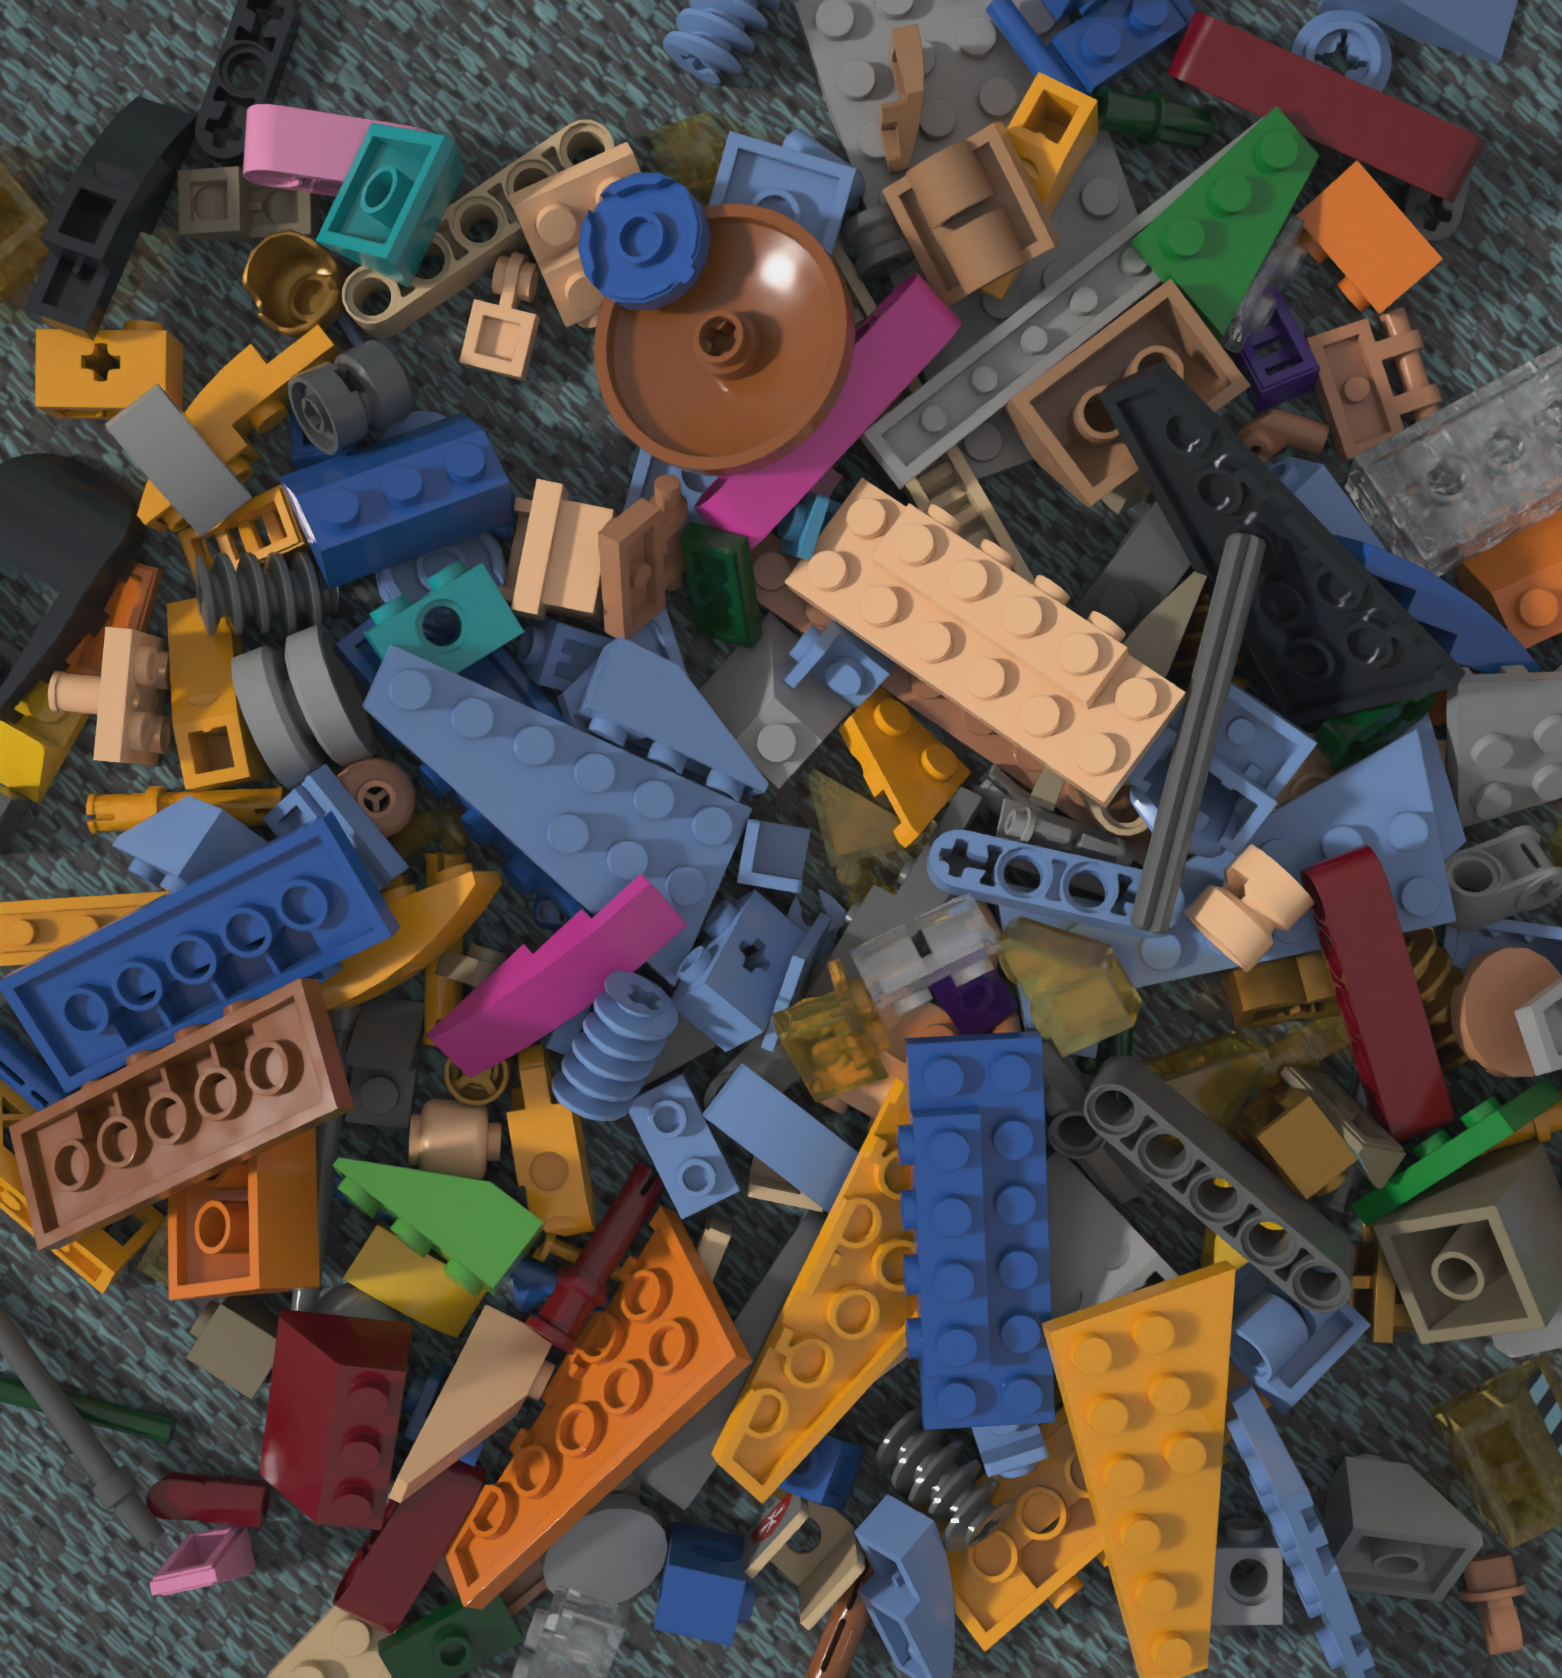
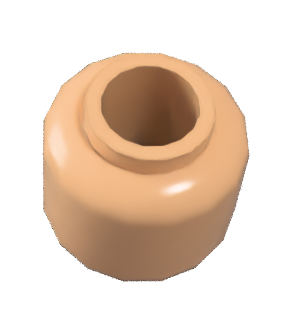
M430 1099L422 1107L421 1114H411L409 1166H418L421 1171L481 1180L486 1172L487 1161H500L501 1123L489 1122L488 1109L485 1104L468 1105L457 1099Z

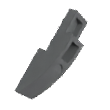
M960 786L951 803L946 802L932 819L929 830L930 838L920 855L912 856L903 866L897 881L898 891L896 895L873 884L865 899L860 898L851 906L843 923L844 934L832 954L826 953L823 955L811 974V988L807 995L822 1012L834 1018L863 1004L891 986L915 967L946 936L965 913L973 899L951 895L939 890L931 882L927 873V858L934 841L942 833L951 830H968L981 834L987 832L994 819L982 796ZM954 847L949 857L939 856V860L949 864V875L961 877L965 868H975L973 863L965 860L966 850Z

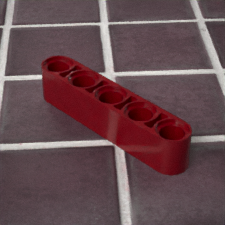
M1199 11L1194 12L1166 73L1173 78L1191 84L1206 93L1263 118L1277 106L1302 136L1451 203H1454L1486 142L1485 139Z
M1363 844L1302 868L1300 870L1302 886L1314 901V905L1309 910L1372 1118L1398 1143L1453 1122L1452 1106L1390 886L1380 860L1369 845Z

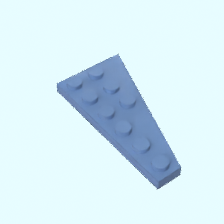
M389 645L362 707L594 916L640 873L650 881L687 923L684 929L646 961L669 985L675 987L679 979L676 976V972L693 947L752 808L401 648Z
M1250 1383L1228 1392V1397L1237 1418L1226 1422L1242 1460L1245 1461L1250 1473L1249 1479L1273 1527L1271 1531L1287 1566L1290 1567L1295 1579L1293 1583L1310 1619L1321 1615L1325 1627L1314 1632L1331 1670L1342 1666L1346 1678H1379L1374 1668L1375 1664L1371 1653L1360 1633L1362 1629L1340 1571L1327 1546L1329 1543L1324 1529L1312 1507L1314 1503L1305 1482L1253 1385Z

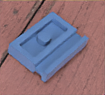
M327 764L310 773L301 785L294 788L263 818L274 834L280 837L333 811L379 892L409 868Z

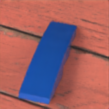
M1335 534L1339 542L1458 664L1485 674H1498L1500 666L1523 665L1528 672H1544L1518 639L1467 595L1423 567L1375 545Z

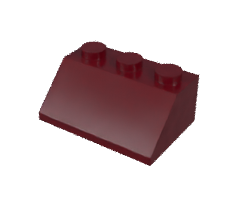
M286 1309L280 1310L259 1474L316 1524L382 1530L406 1380L413 1323Z

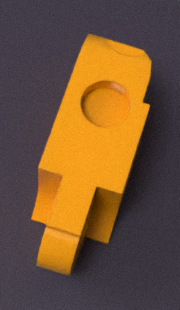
M541 1042L534 1043L518 1052L519 1074L522 1087L511 1089L512 1107L506 1112L518 1187L525 1186L528 1209L544 1222L543 1230L545 1232L563 1235L564 1237L594 1232L597 1228L596 1204L580 1115L571 1112L558 1102L552 1091L554 1075L549 1050Z

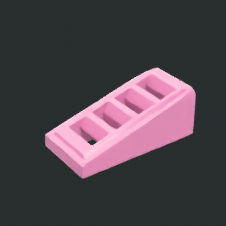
M230 1525L187 1535L149 1582L152 1596L158 1594L165 1596L211 1586L243 1577L253 1572L255 1560L248 1528L246 1526Z

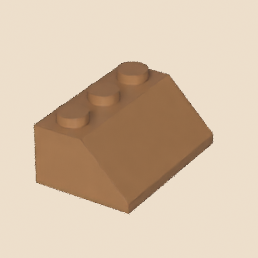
M1170 278L1011 398L1001 415L1038 465L1086 507L1090 508L1139 471L1098 396L1110 383L1165 361L1214 412H1217L1250 387V384Z

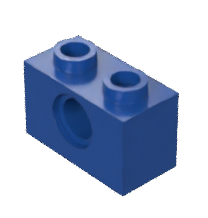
M674 1521L660 1581L654 1623L655 1630L732 1646L737 1623L749 1625L757 1584H754V1578L751 1579L743 1572L744 1536Z

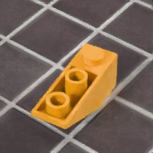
M1038 72L1006 131L1050 218L1098 133V100ZM1023 266L979 291L1003 302Z
M197 598L167 603L172 724L185 789L207 791L269 779L266 762L245 721L232 679L231 658L244 654L240 636H235L228 617H222L216 636L209 637L199 615Z

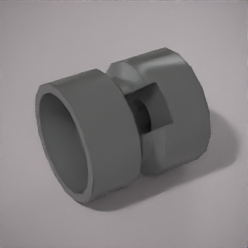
M376 340L366 341L338 354L334 364L322 362L294 375L288 383V396L300 427L317 449L327 455H334L364 440L368 430L380 432L408 418L413 411V396L404 370L385 345Z

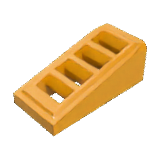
M282 484L249 499L202 537L192 527L177 533L195 584L197 553L202 556L209 572L213 560L205 539L214 535L221 553L229 555L236 571L240 556L229 531L235 527L239 530L246 552L256 555L261 569L270 552L280 553L286 563L291 561L292 556L296 552L312 553ZM260 518L264 522L271 542L266 547L262 543L254 520ZM200 540H202L204 553L199 543Z

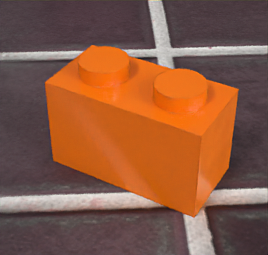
M1358 161L1354 162L1295 216L1304 227L1295 235L1297 240L1318 264H1321L1328 257L1334 261L1346 275L1337 283L1338 287L1361 313L1370 305L1379 314L1382 313L1443 260Z

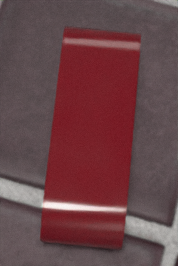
M457 1460L402 1503L389 1499L385 1507L382 1530L371 1529L337 1587L333 1598V1605L389 1635L392 1634L405 1618L474 1504L483 1486L487 1470L478 1464L474 1467Z

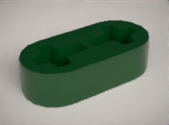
M1433 692L1330 717L1316 731L1314 738L1318 744L1314 749L1334 771L1338 772L1352 762L1362 759L1390 743V740L1406 732L1419 722L1431 709L1435 700V694Z

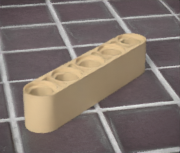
M593 120L575 121L448 206L424 256L438 255L445 258L443 269L436 277L420 279L415 276L410 288L363 265L354 270L346 278L342 288V302L348 314L366 334L376 338L391 337L495 268L500 255L510 257L513 252H518L526 247L528 242L507 195L574 166L572 164L573 159L581 150L594 148L603 153L614 148L615 144L610 132L602 124ZM490 219L498 223L496 234L490 240L483 243H475L467 239L469 229L475 222ZM376 291L391 293V302L383 313L376 316L363 314V304L371 293Z

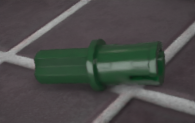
M1099 87L1092 95V98L1098 100V131L1107 130L1136 136L1137 141L1142 145L1151 146L1156 141L1200 149L1206 146L1209 136L1213 135L1215 123L1211 121V113L1208 110L1167 102L1161 93L1151 92L1146 97L1114 91L1108 87Z

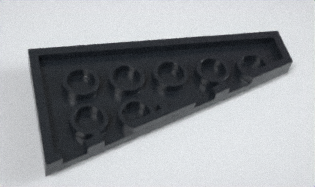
M1165 361L1110 383L1098 395L1195 572L1207 576L1203 587L1210 600L1214 591L1226 539L1233 533H1246L1257 536L1265 541L1266 548L1239 652L1271 709L1297 726L1458 686L1466 673L1462 667Z

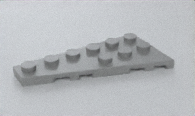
M1523 665L1500 666L1498 674H1473L1468 667H1462L1466 673L1458 686L1446 689L1447 777L1462 828L1562 798V665L1554 672H1528Z

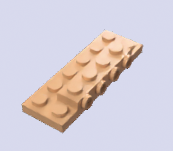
M861 478L818 536L812 558L809 561L801 559L785 580V584L792 592L1106 808L1186 701V692L1129 655L1128 648L1120 643L1126 634L1112 620L1096 611H1092L1085 620L1067 608L1065 605L1070 600V596L1050 579L1037 575L1032 583L1028 582L1011 571L1016 561L995 543L983 539L980 545L975 547L960 537L958 533L963 528L962 525L942 508L930 504L924 513L910 503L904 506L864 478Z

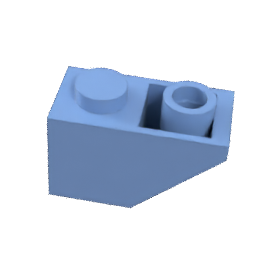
M188 795L120 834L112 846L133 859L127 869L129 872L159 890L163 888L171 892L268 842L223 809Z

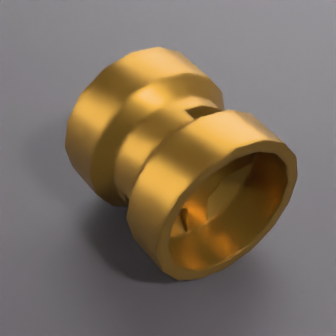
M512 1055L480 1074L469 1078L448 1058L444 1067V1080L449 1092L458 1101L468 1105H484L494 1101L510 1084L515 1073V1059Z

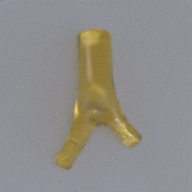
M861 856L858 859V863L846 860L836 870L838 881L849 889V899L844 908L847 913L858 899H865L873 884L894 895L898 891L880 881L870 871V859L866 856Z

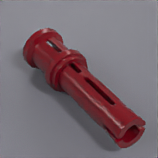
M635 1163L633 1166V1171L599 1223L596 1231H594L574 1265L566 1264L564 1268H559L555 1274L558 1283L537 1316L529 1315L524 1323L526 1327L538 1336L570 1355H574L578 1345L575 1339L595 1307H604L608 1300L607 1294L609 1293V1290L605 1287L606 1283L660 1197L667 1190L658 1174L656 1178L652 1177L643 1193L640 1194L654 1171L641 1163Z

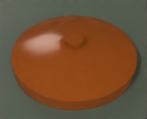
M739 203L703 207L711 232L708 260L696 283L677 301L655 310H629L604 297L595 330L594 358L597 381L605 404L617 425L637 446L663 463L682 471L706 476L736 475L760 469L788 455L804 443L822 424L837 402L845 385L854 352L855 320L852 300L842 273L830 254L806 229L787 216L768 208Z

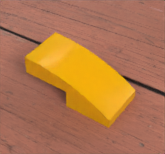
M381 1220L343 1279L402 1314L457 1338L487 1291L482 1289L476 1298L445 1275L446 1272L443 1268L448 1263L446 1259L432 1251H429L425 1258L421 1257L393 1235L394 1232L390 1229V1224Z

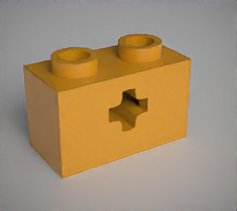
M130 320L123 323V330H100L99 327L94 341L61 329H36L35 407L56 419H112L157 383L183 411V344L168 331L164 330L162 324L145 320ZM113 358L120 362V369L109 370L106 380L101 376V369L111 368Z

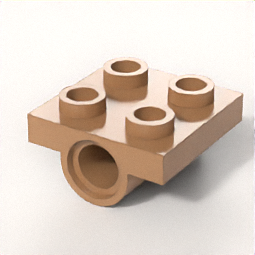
M1002 121L994 122L966 140L959 141L933 154L905 173L906 176L882 190L930 287L948 307L1062 244Z

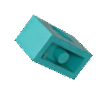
M461 559L427 578L426 580L432 590L415 601L409 603L404 593L370 612L369 615L375 625L363 631L364 636L381 663L389 645H394L456 674L524 633L523 628L484 564H475L466 569ZM435 607L447 609L456 621L454 637L447 644L436 646L429 642L422 630L425 615Z

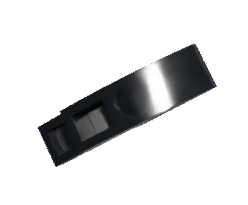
M137 96L103 130L71 177L40 238L50 251L24 308L33 320L94 341L140 232L151 236L154 232L178 176L177 170L181 169L195 136L197 116Z

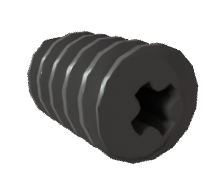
M244 552L240 556L236 571L229 555L217 553L213 558L209 572L202 556L197 553V605L199 615L209 637L216 636L222 617H228L235 636H242L247 617H255L261 635H268L274 616H281L287 633L295 634L300 616H307L312 627L320 623L324 624L326 615H333L334 618L337 615L339 586L329 589L317 561L314 566L309 555L305 552H296L292 556L289 568L280 553L270 552L265 559L262 569L256 555L251 552Z
M920 1405L907 1412L888 1432L878 1448L875 1464L881 1472L885 1474L893 1473L891 1478L892 1486L901 1493L910 1492L908 1497L910 1507L919 1512L928 1511L926 1516L935 1521L938 1531H945L942 1538L944 1547L952 1553L962 1551L977 1545L993 1534L1013 1513L1017 1502L1010 1498L994 1506L991 1500L997 1492L1000 1483L993 1478L977 1486L974 1480L983 1464L979 1459H974L960 1467L957 1460L965 1449V1443L958 1439L943 1447L940 1441L948 1429L924 1430Z

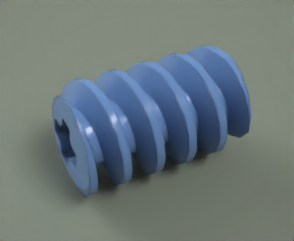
M689 0L691 8L683 9L676 17V26L679 31H671L665 36L663 48L684 70L711 85H720L721 80L718 77L720 71L733 76H739L743 70L742 65L731 54L732 50L735 49L751 54L755 49V43L744 32V29L747 27L763 32L768 27V21L756 9L758 5L776 10L779 8L781 0Z
M624 970L612 972L604 982L606 991L600 992L594 1000L595 1011L589 1012L582 1023L584 1031L576 1035L572 1042L573 1051L566 1054L561 1062L562 1071L557 1072L552 1079V1091L558 1102L571 1112L587 1119L616 1121L626 1116L634 1103V1097L638 1095L645 1083V1077L653 1069L656 1057L661 1054L666 1046L667 1037L671 1036L679 1022L678 1010L672 999L659 986L641 975Z

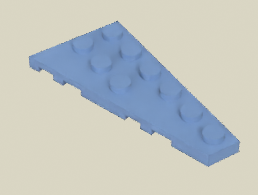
M1417 728L1409 729L1368 756L1352 762L1330 778L1276 806L1245 845L1246 847L1248 844H1253L1261 849L1302 886L1300 870L1302 868L1367 844L1375 852L1385 871L1403 933L1457 922ZM1226 849L1222 855L1214 858L1195 855L1186 861L1180 882V888L1185 899V909L1208 885L1218 887L1224 885L1226 881L1223 870L1237 857ZM1125 897L1118 898L1111 909V913L1120 915V909L1125 902L1134 904L1135 900ZM1310 910L1289 931L1275 929L1271 933L1274 946L1259 962L1321 950ZM1184 912L1181 919L1170 931L1157 938H1143L1080 923H1075L1054 935L1065 994L1069 1002L1239 967L1210 942L1185 916Z

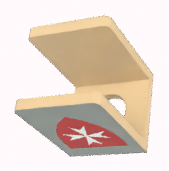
M787 1491L775 1501L744 1536L743 1572L753 1579L769 1561L780 1569L798 1586L800 1624L807 1630H810L862 1574L866 1566L863 1549L854 1533L857 1529L856 1526L837 1509L821 1506ZM809 1517L819 1525L821 1539L814 1549L808 1552H797L791 1549L786 1542Z

